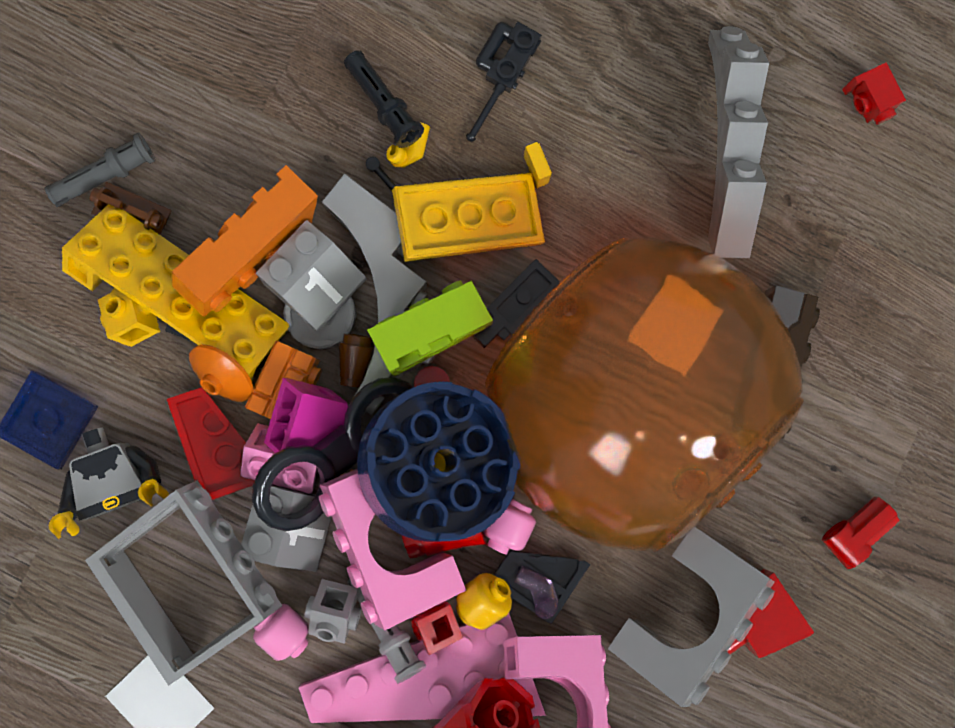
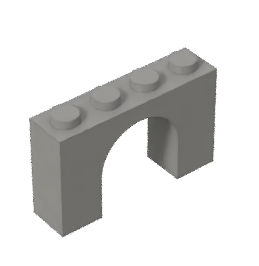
M692 525L672 557L702 577L713 588L718 598L720 609L718 624L713 634L699 646L679 649L666 642L639 620L628 618L608 647V650L680 707H689L691 703L697 706L702 701L710 688L705 683L713 671L719 674L731 658V654L727 651L735 639L741 642L753 626L749 619L757 607L763 610L775 593L771 589L775 583L772 579Z

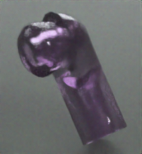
M521 566L514 583L532 591L535 613L541 619L552 618L558 609L559 603L554 583L549 578Z

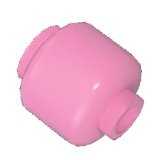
M512 499L501 517L482 531L485 536L490 538L487 545L506 555L509 549L516 551L524 549L536 524L535 518L531 515L533 509Z
M282 604V607L253 627L255 629L253 639L256 644L276 661L284 660L289 656L292 658L298 657L309 642L306 639L309 624L287 604Z

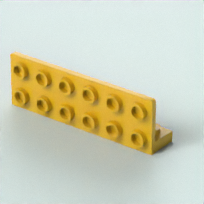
M107 205L62 247V271L92 292L102 283L103 279L197 345H210L230 355L245 369L251 381L257 366L271 351L275 341H279L288 331L289 323L239 289L231 294L230 302L218 312L212 310L203 317L172 287V271L189 255L152 229H145L142 222L126 211L111 205Z

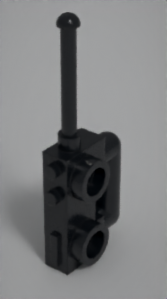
M518 21L514 27L505 22H499L476 58V65L487 72L486 80L493 83L495 87L493 88L494 92L470 133L466 134V139L469 142L476 140L475 137L504 90L509 93L512 89L516 90L519 84L517 80L519 77L523 78L525 74L524 68L541 43V34ZM503 40H507V43L511 45L507 54L500 61L496 58L494 60L493 57Z

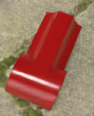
M874 496L850 519L840 521L832 526L823 535L821 540L846 569H852L870 556L873 550L871 546L900 520L896 511L880 497Z

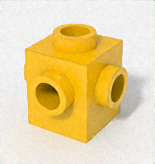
M116 288L111 293L98 299L101 311L100 321L108 339L132 347L160 332L157 317Z

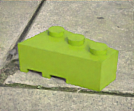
M461 280L456 281L442 290V295L431 300L429 298L422 299L411 305L408 311L397 316L388 317L367 330L386 367L394 377L493 324V319L472 281L465 284Z

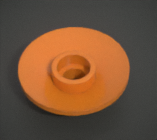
M197 345L191 350L189 354L191 367L200 379V384L206 392L211 395H220L236 402H244L249 399L254 390L253 383L245 369L234 358L210 345Z

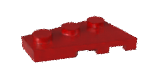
M201 387L168 398L167 402L194 481L198 480L202 488L210 494L211 499L215 500L253 486L255 480L241 476L243 450L246 442L207 392Z

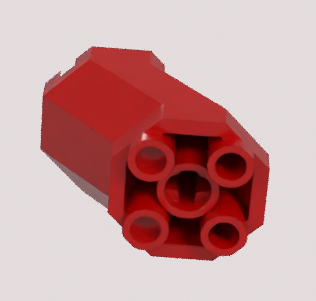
M502 677L497 680L484 678L477 682L442 720L432 728H540L538 718L533 720L531 709L535 708L533 696L514 679Z

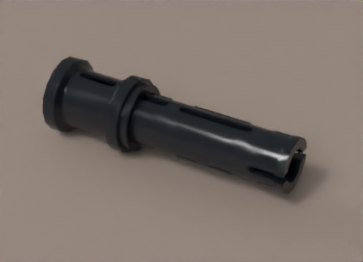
M357 50L350 53L345 58L344 65L377 108V116L380 123L388 126L395 136L394 142L399 148H405L414 144L424 132L422 124L419 121L413 120L407 111V104L403 99L394 97L381 77L365 58L362 51Z

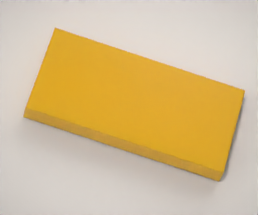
M532 173L395 186L392 189L404 261L535 246L545 242Z

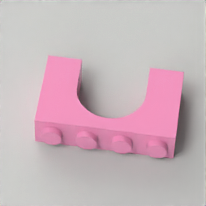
M358 469L320 484L323 493L319 496L320 505L327 517L332 516L337 528L336 531H333L334 540L340 552L347 553L351 566L347 567V572L353 586L356 589L360 587L365 601L361 602V608L369 624L374 623L381 629L387 630L466 591L453 555L441 552L399 571H387L375 561L368 544L369 526L375 513L363 495L358 477Z
M601 635L515 637L503 640L505 679L545 678L553 680L563 686L572 697L577 711V728H611L607 717L609 691L604 681L603 669L606 653L601 645Z

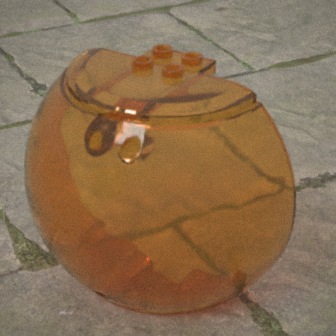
M656 238L618 239L595 252L569 272L543 297L516 328L496 357L485 381L487 388L486 396L503 411L510 436L507 442L511 452L515 451L520 461V469L517 471L515 484L531 504L548 519L566 531L585 540L607 547L634 551H646L649 548L653 552L663 550L686 535L715 507L722 508L735 495L736 491L734 488L741 481H748L763 466L760 461L790 429L805 401L800 396L803 392L796 347L789 329L768 296L751 278L719 256L696 246ZM568 312H570L572 315H571V316H566L565 314H567ZM717 445L722 446L724 449L721 454L723 459H717L713 455V448Z

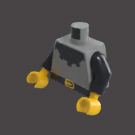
M103 427L83 433L81 436L88 454L70 461V470L66 473L58 513L50 520L49 530L58 539L61 538V532L65 527L71 536H76L79 533V526L74 521L77 516L79 521L92 519L140 500L152 507V497L156 494L165 499L169 496V492L161 485L157 462L140 448L131 446L129 443H116L110 446Z

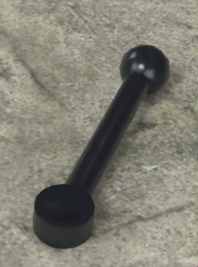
M369 157L366 160L367 169L370 172H375L392 191L396 185L380 168L378 158Z

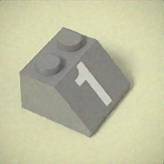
M308 220L256 272V275L271 292L317 332L367 279L335 243Z
M272 485L269 500L275 512L291 514L306 508L316 495ZM252 505L241 545L256 562L276 567L317 572L332 516L327 517L323 513L317 521L302 529L285 532L268 527L258 518Z

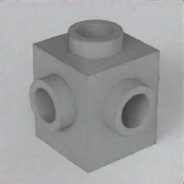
M322 579L316 596H310L304 617L310 619L309 635L316 636L325 642L336 641L345 644L349 629L356 631L362 609L356 607L358 588Z

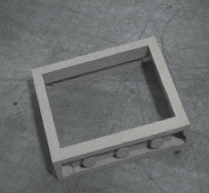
M198 480L176 489L85 560L168 686L282 607L275 590L265 581L255 566L254 559L244 550L234 535L231 525L223 519L213 504L210 494L202 488ZM179 508L183 510L252 613L194 654L188 648L124 552L125 549ZM105 558H107L111 566L108 567L104 561ZM173 659L175 660V662H176L177 665L179 666V669H178V670H177V668L175 667V665H174L173 662H172Z

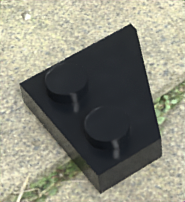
M509 550L493 575L506 581L510 587L513 599L552 624L590 564L581 559Z

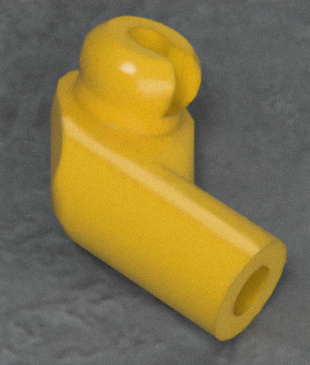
M421 123L424 127V132L414 144L405 148H399L397 145L392 144L386 152L388 161L395 167L404 168L420 160L425 152L430 130L429 125Z

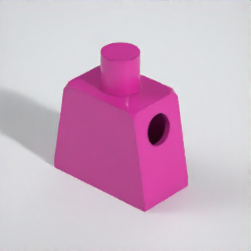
M283 378L264 443L275 453L288 446L308 445L313 447L340 425L344 426L348 403L328 388Z

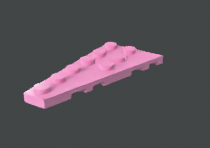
M508 613L506 617L493 626L483 630L468 626L465 623L459 625L463 638L431 655L427 654L422 640L410 643L419 661H424L426 667L399 684L394 679L397 674L386 655L375 656L301 684L299 690L310 722L442 719L477 682L484 678L497 680L505 677L503 640L518 637L510 614ZM514 679L533 696L535 708L531 709L532 715L546 716L534 680Z

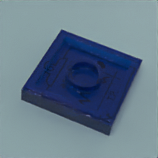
M31 370L0 423V438L57 470L62 469L97 410L98 405L37 371Z

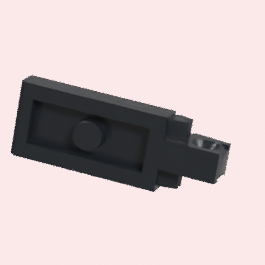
M535 259L487 307L493 319V324L478 332L474 339L485 348L497 335L503 341L509 335L512 336L562 283Z

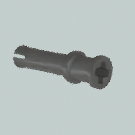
M136 133L133 135V140L116 149L113 147L107 148L102 158L57 182L47 185L45 192L50 201L56 207H60L69 200L101 185L103 182L116 176L118 178H125L129 176L130 170L145 162L151 164L156 159L144 137L140 133Z

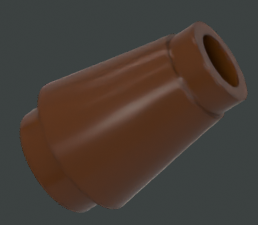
M344 333L343 342H339L340 385L360 388L375 348L371 346V337Z

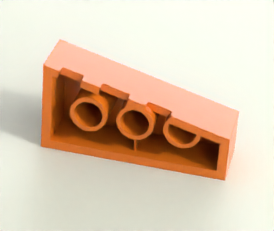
M287 165L276 174L279 182L272 189L267 191L262 187L252 196L253 201L242 217L234 213L224 222V225L218 232L219 238L216 241L208 237L172 271V287L203 317L212 310L215 312L222 310L230 302L231 294L238 288L246 289L258 278L256 272L306 220L312 224L318 195Z

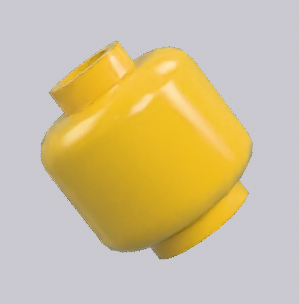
M490 573L477 575L464 585L466 591L457 595L456 609L460 619L468 626L477 629L490 628L506 617L511 610L512 600L509 585L503 579Z

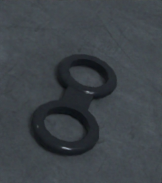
M396 377L378 378L364 385L352 398L345 413L344 426L340 425L313 447L308 445L288 446L273 454L260 468L253 483L252 503L258 518L268 527L285 532L302 529L317 521L324 513L319 502V496L323 494L320 484L339 477L357 463L359 446L362 439L361 420L366 408L374 399L383 394L395 393L400 395L413 387L408 382ZM309 462L314 464L320 475V483L317 494L311 503L297 513L282 514L275 512L269 500L270 488L275 477L284 468L293 463Z

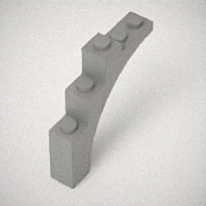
M727 26L721 30H710L708 41L715 73L718 121L716 179L708 239L713 257L750 258L767 184L759 163L768 121L761 107L769 61L763 48L750 42L746 31L738 27Z
M344 174L322 201V204L348 230L365 256L376 290L379 323L388 317L397 316L408 311L411 305L427 298L428 294L424 292L427 288V283L396 259L398 255L404 257L396 213ZM376 346L364 381L357 393L364 385L378 378L394 377L386 367ZM437 355L427 359L422 363L426 366H429V364L434 360V358ZM420 363V364H418V365H416V366H414V367H416V368L418 369V368L421 366L422 363ZM405 372L397 375L396 378L401 379ZM380 396L374 399L366 408L363 416L366 412L372 415L385 398Z

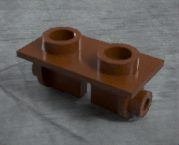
M108 182L100 189L95 187L91 191L89 198L90 201L94 202L92 215H98L107 205H111L119 210L126 211L142 222L145 229H152L159 235H161L172 212L171 209Z

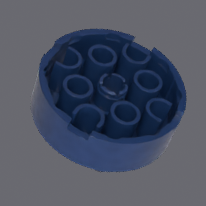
M453 382L422 384L405 391L386 403L367 425L358 451L357 467L360 486L372 511L384 524L405 537L425 542L465 539L491 526L501 517L512 501L515 494L513 490L517 471L520 469L521 461L518 441L503 411L490 398L475 389L471 390L452 384ZM437 452L445 459L446 466L444 472L434 467V458Z

